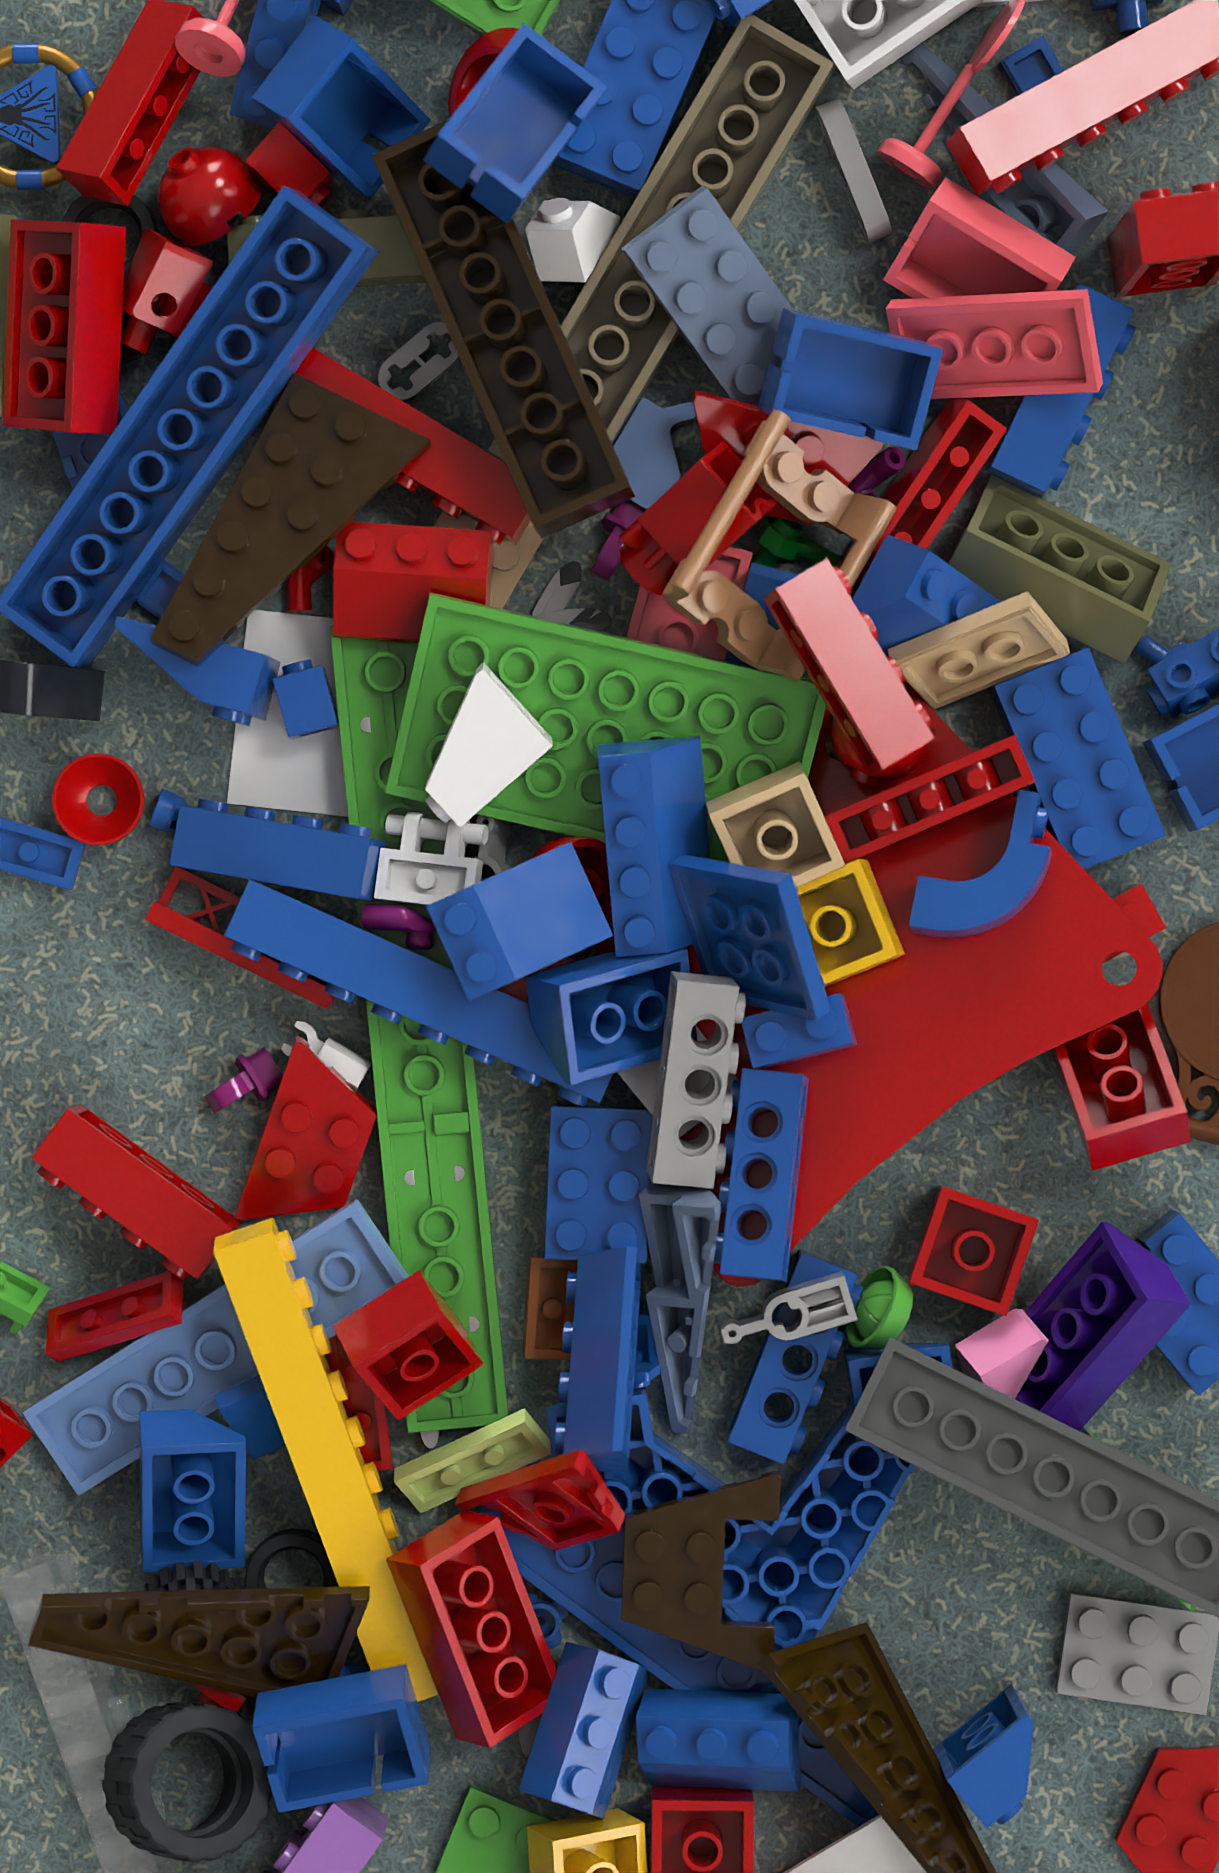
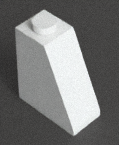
M482 663L473 675L428 777L425 788L430 795L425 801L431 810L445 823L452 819L459 828L552 747V737L485 663Z

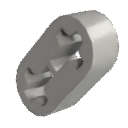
M432 323L424 327L382 364L378 373L381 389L403 402H409L418 397L458 362L460 357L453 341L448 345L451 353L449 357L444 359L440 354H436L426 363L421 359L431 348L428 340L430 336L435 334L440 339L445 338L447 335L451 337L445 323ZM415 362L420 366L410 376V381L413 385L411 389L405 391L400 386L394 390L389 388L388 385L393 380L390 374L391 369L397 366L403 372Z

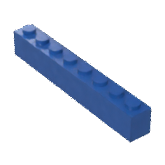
M250 879L224 936L234 940L230 948L234 952L257 962L262 953L281 961L277 969L279 972L304 983L309 974L328 982L324 992L351 1004L355 995L361 996L374 1002L371 1013L396 1024H399L402 1015L421 1023L417 1033L443 1045L446 1044L449 1036L468 1044L464 1054L491 1066L495 1057L514 1065L511 1075L535 1086H539L542 1078L561 1086L557 1093L558 1096L585 1107L589 1098L600 1103L613 1075L611 1073L575 1085L565 1084L532 1027L528 1003L496 989L469 1001L456 971Z

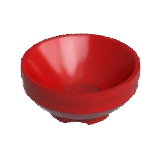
M103 753L87 754L67 764L58 775L52 792V808L61 828L69 836L81 843L95 846L109 845L128 836L138 825L145 805L144 789L135 770L125 761ZM99 785L111 787L117 796L115 809L110 814L104 816L94 814L89 809L87 803L89 792Z

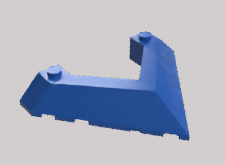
M903 1343L953 1368L948 1343ZM857 1348L844 1351L852 1400L780 1497L779 1521L733 1519L725 1521L722 1609L733 1621L774 1622V1652L812 1640L818 1631H821L842 1595V1589L846 1582L854 1574L894 1505L895 1498L909 1473L911 1474L916 1467L845 1431L884 1349ZM646 1387L634 1389L628 1473L598 1471L623 1512L627 1514L688 1496V1498L717 1490L719 1486L726 1485L719 1478L653 1432ZM558 1403L545 1408L553 1458L563 1455L555 1453V1433L557 1422L566 1423L567 1403Z

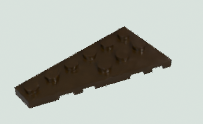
M294 373L150 637L151 643L198 667L243 624L242 621L265 599L269 600L281 589V584L299 567L303 568L360 514L359 511L382 489L385 490L398 478V474L416 457L419 458L431 447V440Z
M370 1586L43 1594L30 1630L28 1646L257 1698V1694L261 1692L339 1677L370 1600Z
M867 1622L769 1653L757 1662L926 1873H996L954 1789L946 1780L940 1762Z

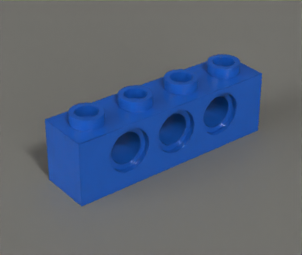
M742 1068L741 1080H734L732 1083V1110L738 1111L736 1131L728 1130L725 1141V1161L732 1162L730 1182H722L719 1195L720 1212L726 1213L724 1233H717L714 1263L721 1264L720 1274L787 1282L809 1079L804 1074ZM762 1111H773L778 1117L776 1131L769 1137H757L752 1127L754 1118ZM756 1162H768L773 1172L770 1183L761 1189L751 1188L747 1181L748 1169ZM752 1212H761L767 1221L766 1231L759 1239L747 1240L741 1231L742 1221Z
M799 1249L784 1288L842 1271L855 1309L863 1286L856 1284L858 1278L856 1271ZM782 1302L777 1305L772 1321L781 1320L784 1327H790L798 1320L800 1310L799 1308L791 1309L787 1302ZM838 1326L793 1340L776 1338L767 1331L727 1433L728 1443L785 1464L789 1453L794 1455L799 1453L807 1432V1427L800 1423L807 1406L816 1408L826 1383L825 1379L819 1378L825 1359L834 1361L843 1341L844 1333L837 1330ZM793 1345H802L811 1353L808 1365L797 1371L786 1368L782 1362L784 1352ZM776 1392H783L792 1399L791 1410L782 1417H772L764 1410L765 1400L769 1395Z

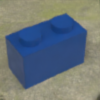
M841 993L827 996L831 1011L817 1021L776 1011H767L744 1017L742 1026L752 1067L762 1070L857 1046L846 997Z

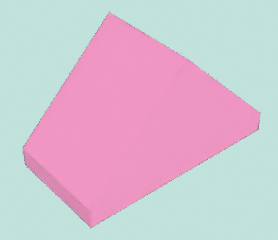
M1013 1309L1007 1313V1316H1001L955 1344V1348L964 1374L1015 1399L1049 1340L1022 1309Z

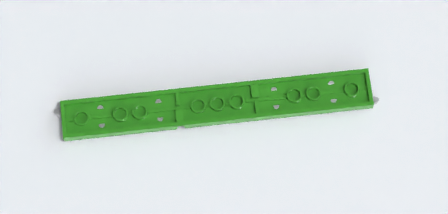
M330 626L348 821L350 825L371 828L370 838L385 841V848L400 850L402 836L387 834L385 831V823L389 814L406 816L409 811L422 812L429 819L441 820L425 802L385 793L419 643L337 638L333 635V626ZM424 838L421 852L444 855L445 841ZM356 899L360 929L455 971L437 929L432 934V948L430 950L409 949L406 946L407 931L366 930L362 926L361 915L366 904L403 905L432 920L426 905L378 899L375 902ZM366 999L390 1249L408 1276H411L418 1270L421 1271L463 1324L484 1363L483 1366L406 1415L408 1433L420 1432L426 1447L432 1449L437 1444L440 1430L487 1426L509 1416L482 1129L479 1118L480 1108L475 1058L464 1054L468 1044L449 1036L446 1044L443 1045L417 1033L421 1023L402 1015L399 1024H396L371 1013L374 1002Z

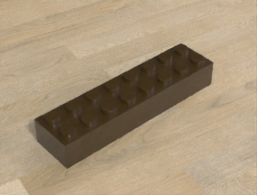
M446 120L374 153L372 157L534 529L541 538H545L636 496L514 218L512 217L507 224L470 196L474 186L466 182L461 189L424 161L437 135L449 121Z

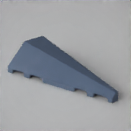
M921 43L906 53L902 60L906 66L915 64L921 70L931 90L922 99L927 109L933 110L940 106L959 75L927 46ZM969 84L946 118L952 133L943 139L945 144L961 126L995 109ZM948 148V150H949V152H950V154H951V156H952V158H953V160H954L956 166L958 167V169H959V171H960V173H961V175H962V177H963V179H964V181H965V183H966V185H967L969 191H970L971 193H973L974 195H976V194L974 193L972 187L970 186L969 182L967 181L965 175L963 174L961 168L959 167L958 163L956 162L954 156L952 155L950 149ZM1056 163L1042 171H1038L1035 165L1020 172L1023 176L1020 182L1000 194H996L995 190L991 188L978 195L982 200L1070 254L1086 243L1109 212Z
M652 1183L639 1193L656 1287L646 1295L671 1430L675 1433L686 1434L692 1427L720 1218V1202L709 1188Z

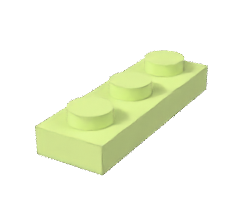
M524 1408L394 1468V1483L416 1509L423 1513L458 1497L463 1487L515 1471L550 1455V1439Z

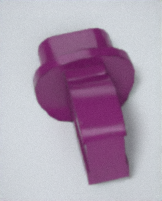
M627 500L618 504L612 514L606 513L602 518L603 529L610 532L611 535L596 558L591 572L609 581L621 561L619 549L623 543L620 541L619 535L646 511L645 509Z
M265 1047L247 1058L243 1054L236 1057L235 1065L240 1074L204 1096L214 1114L250 1091L253 1092L257 1100L264 1102L270 1098L268 1092L280 1084L282 1073Z

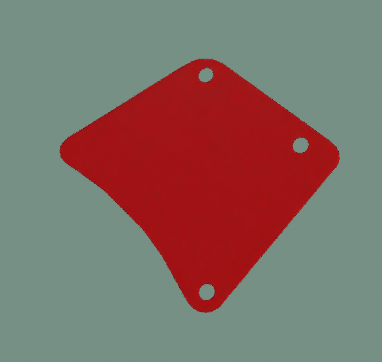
M905 681L903 686L913 702L917 701L923 706L931 720V726L936 730L935 739H933L922 764L910 775L898 780L881 778L879 786L865 784L850 777L852 767L844 762L834 760L826 752L825 743L830 734L833 715L826 705L808 781L823 815L827 816L973 752ZM1012 793L859 858L869 862L905 955L824 987L827 996L841 993L846 997L857 1046L762 1069L766 1071L804 1074L809 1079L790 1252L859 1180L959 1100L1024 1061L1138 1010L1152 998L1159 988L1162 978V959L1157 945L1047 830L1045 831L1044 838H1034L1033 844L1049 846L1051 848L1052 857L1048 871L1036 894L1015 916L998 927L972 936L945 938L912 933L909 922L918 876L947 881H968L988 873L1002 859L1008 847L1017 798ZM613 921L609 924L613 936L597 943V956L615 951ZM693 944L683 947L688 950L690 973L702 974ZM1118 951L1131 955L1137 966L1136 975L1133 980L1126 985L1120 986L1108 982L1102 971L1103 961L1106 957ZM992 979H994V980L987 986V988L985 989V987H986V985L988 984V982L991 981ZM745 1005L744 1017L771 1010ZM702 1019L696 1023V1026L704 1037L709 1039L715 1032L716 1022L712 1019ZM735 1023L732 1043H738L739 1058L734 1075L738 1080H741L742 1068H754L752 1067L742 1023ZM732 1110L729 1124L721 1125L719 1143H725L728 1130L736 1131L738 1111ZM762 1111L757 1114L752 1124L754 1134L760 1138L771 1136L778 1127L776 1113L773 1111ZM700 1121L679 1139L684 1141L696 1139L703 1130V1122ZM725 1161L722 1174L715 1173L714 1188H709L718 1200L722 1182H730L732 1162ZM759 1161L751 1165L747 1172V1181L751 1188L761 1189L770 1183L773 1175L770 1164L765 1161ZM720 1212L718 1233H724L726 1213ZM761 1212L748 1214L741 1224L742 1234L747 1240L759 1239L764 1235L767 1228L766 1218ZM713 1263L715 1272L728 1285L743 1287L756 1285L761 1281V1279L720 1274L721 1264Z

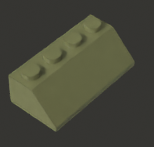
M994 475L990 476L948 562L950 566L1001 602L1028 591L1061 633L1092 647L1102 655L1110 656L1124 664L1151 620L1171 567V563Z

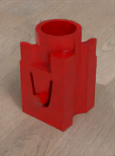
M724 441L698 461L619 535V539L623 543L619 553L626 570L635 581L652 594L663 596V592L682 559H687L742 464V460ZM757 482L751 488L706 568L778 502L766 493Z

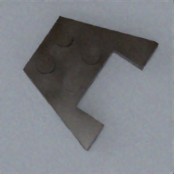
M780 1471L761 1474V1477L741 1483L733 1482L719 1486L717 1490L689 1498L685 1496L625 1514L622 1620L763 1671L757 1662L769 1653L774 1652V1622L722 1620L725 1521L727 1519L779 1521Z

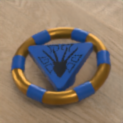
M13 43L12 45L0 48V69L11 64L44 63L48 66L0 95V136L54 166L44 170H13L0 164V185L18 190H44L67 180L56 169L61 159L58 70L67 76L81 99L84 116L96 96L98 88L85 67L64 51L39 43Z

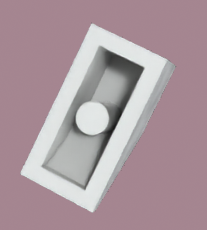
M566 198L544 200L525 228L540 280L586 282L621 225L620 216L591 201H569Z

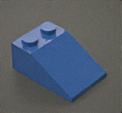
M117 616L114 626L200 702L214 706L212 716L250 726L252 717L266 721L275 687L272 678L278 675L280 661L262 653L222 643L197 667L153 645L150 637L156 626Z
M572 842L426 906L469 1001L613 936Z

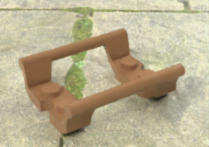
M774 409L768 419L763 420L743 454L745 456L744 461L687 559H682L663 595L671 606L694 624H706L708 620L713 619L718 627L716 641L741 661L760 671L783 675L793 682H799L805 668L781 629L776 630L768 624L765 610L759 603L724 575L716 571H704L755 482L797 518L805 522H818L855 541L840 567V570L847 577L851 589L897 508L885 499L852 492L826 469H814L811 474H808L804 469V451L783 434L791 421L790 417Z

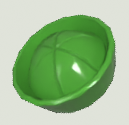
M888 1265L875 1269L861 1283L863 1288L855 1308L858 1320L845 1324L848 1343L855 1348L884 1349L890 1337L895 1340L898 1338L909 1319L913 1306L911 1286L895 1269Z

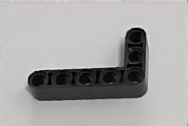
M0 660V713L100 721L105 671Z

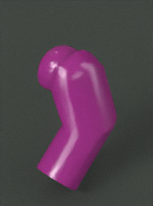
M896 447L886 448L876 455L847 487L854 493L877 497L873 489L905 466L904 454Z
M364 905L361 915L364 929L407 931L405 944L409 949L430 950L432 948V934L436 932V928L431 919L403 905Z

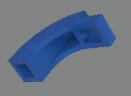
M1019 790L1008 847L999 863L988 873L968 881H947L918 876L909 922L912 933L945 938L976 935L1005 923L1029 903L1042 884L1052 857L1049 846L1033 844L1034 838H1044L1049 809L1040 808L1041 798L1039 793Z

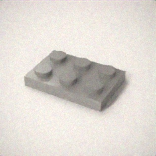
M1069 1591L1055 1691L1057 1694L1207 1715L1219 1633V1618L1202 1610H1194L1192 1612L1188 1608Z

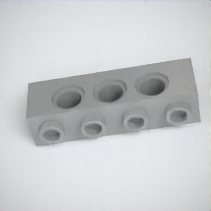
M671 971L646 1172L652 1183L713 1189L715 1173L722 1174L724 1171L726 1148L725 1143H719L721 1125L729 1124L732 1113V1094L726 1093L728 1073H736L739 1058L738 1043H732L734 1024L742 1023L745 1012V994L739 992V986L732 977ZM712 1019L716 1022L715 1032L709 1039L696 1041L691 1038L692 1028L698 1021ZM699 1069L709 1072V1081L704 1088L698 1091L685 1089V1080L691 1072ZM689 1120L703 1122V1130L696 1139L684 1141L678 1138L679 1130L685 1122Z

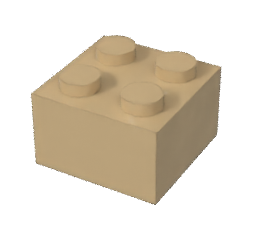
M800 761L706 802L709 816L730 863L792 874L796 887L845 866Z

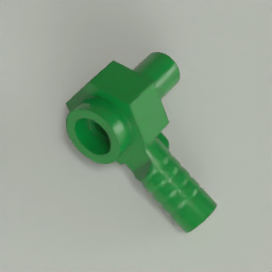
M767 517L757 532L758 542L763 546L752 563L772 568L779 557L788 560L804 558L815 565L828 558L834 568L839 563L841 556L813 540L802 538L800 535L803 532V528L799 523L777 517L775 519Z

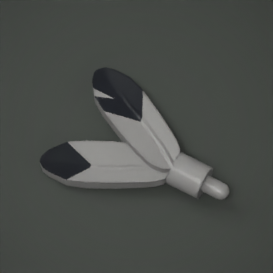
M576 561L570 562L557 570L543 590L531 616L600 632L607 629L612 623L611 617L598 609H564L581 581L582 569L580 563Z

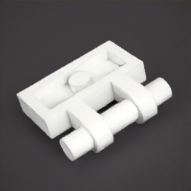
M413 811L407 812L406 816L394 814L387 816L385 831L387 834L402 836L400 850L380 848L374 892L375 899L428 906L481 882L483 861L475 858H466L464 855L468 843L485 845L487 843L489 833L487 825L470 823V820H468L459 828L452 819L445 823L442 820L429 819L425 813ZM424 838L445 841L444 855L421 852Z

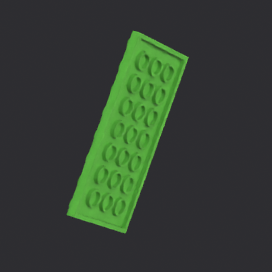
M430 592L385 793L426 803L425 799L430 796L425 790L428 777L473 675L482 663H485L552 737V747L476 814L570 836L595 838L606 843L598 744L700 736L705 801L708 802L799 761L808 778L826 704L812 680L800 678L799 682H793L783 675L760 671L752 666ZM706 805L710 859L730 863Z

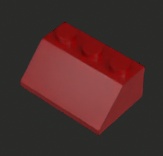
M350 522L336 537L333 566L334 637L419 643L430 592L489 606L494 563V546L491 531Z

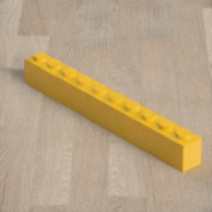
M273 1217L215 1237L213 1253L339 1587L370 1586V1600L357 1630V1636L370 1670L406 1664L417 1702L436 1696L438 1692L386 1561L387 1558L398 1552L393 1540L400 1536L398 1526L391 1508L382 1510L376 1493L383 1491L374 1462L365 1464L359 1447L366 1445L359 1420L356 1416L348 1418L342 1401L349 1399L341 1372L339 1370L331 1372L325 1355L331 1353V1347L322 1323L313 1325L307 1308L314 1306L309 1285L305 1277L296 1279L290 1261L297 1259L289 1232L287 1230L279 1232Z

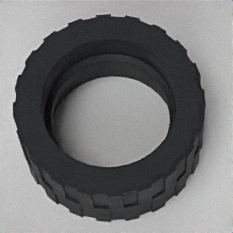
M183 1702L153 1706L144 1710L145 1713L132 1718L126 1724L125 1729L120 1734H117L112 1742V1749L109 1756H106L104 1763L105 1774L102 1780V1792L105 1793V1806L108 1815H111L113 1818L114 1826L121 1835H125L130 1840V1843L138 1849L149 1851L152 1855L188 1862H199L200 1860L213 1861L221 1859L227 1853H234L242 1847L245 1841L256 1834L261 1821L267 1816L270 1808V1798L273 1793L267 1777L268 1766L263 1764L252 1729L253 1725L247 1719H242L237 1715V1712L228 1708H219L216 1705ZM197 1732L203 1734L211 1741L220 1756L224 1774L223 1789L218 1804L204 1822L191 1830H177L169 1827L164 1822L155 1807L151 1787L152 1774L159 1755L170 1741L182 1733Z

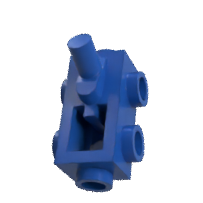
M1219 628L1189 646L1185 642L1179 643L1171 651L1148 635L1138 644L1136 652L1154 664V666L1148 668L1153 686L1146 689L1161 716L1167 712L1170 713L1172 718L1182 712L1184 714H1192L1207 705L1211 699L1210 696L1219 692Z

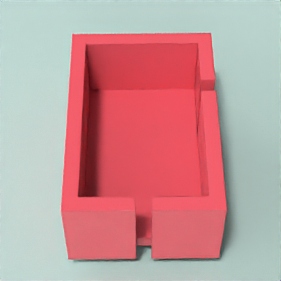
M945 177L923 210L883 281L911 298L1056 291L1076 257Z

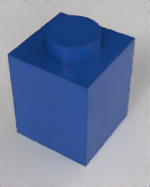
M311 659L283 666L282 671L284 675L272 679L288 737L293 740L338 728L339 718L325 668L322 665L313 667Z

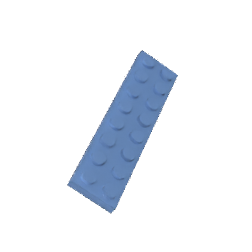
M355 1199L292 1239L297 1259L290 1261L296 1279L305 1277L314 1301V1306L307 1308L314 1326L322 1323L328 1339L336 1335L333 1328L334 1325L409 1277L358 1199ZM225 1282L183 1308L181 1324L137 1337L28 1406L22 1412L78 1496L139 1458V1411L191 1409L203 1416H207L218 1409L215 1395L259 1375Z

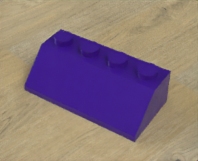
M1101 1222L1025 1311L1026 1315L1049 1341L1015 1399L1080 1431L1191 1305L1169 1266L1109 1222Z

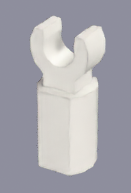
M297 1021L294 1026L307 1035L310 1049L329 1068L333 1066L346 1079L347 1085L356 1092L370 1069L372 1062L331 1038H328L326 1042L320 1040L317 1031L311 1024ZM284 1043L281 1049L289 1056L292 1046Z

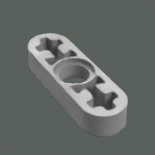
M837 98L815 107V116L837 171L841 169L847 182L844 190L866 243L870 244L892 235L887 212L843 103Z

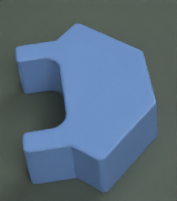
M642 398L614 445L636 496L629 500L645 510L681 478L670 433L677 426L695 421V411L691 402L661 408L648 399Z

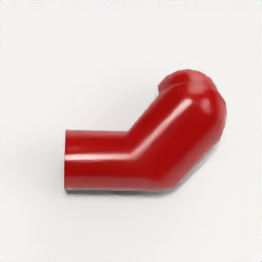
M326 545L303 568L299 567L286 579L287 612L312 611L311 585L334 565L335 553L330 546Z

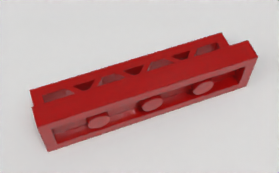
M175 866L159 901L153 902L145 920L325 1009L331 1008L336 997L324 992L327 984L311 977L310 974L304 983L277 971L280 960L262 953L257 962L230 950L234 940L224 936L225 934L221 932L214 912L231 906L237 907L241 897L181 867ZM181 880L200 888L206 909L185 915L169 907ZM208 893L226 902L212 907ZM208 914L212 927L195 920V918Z

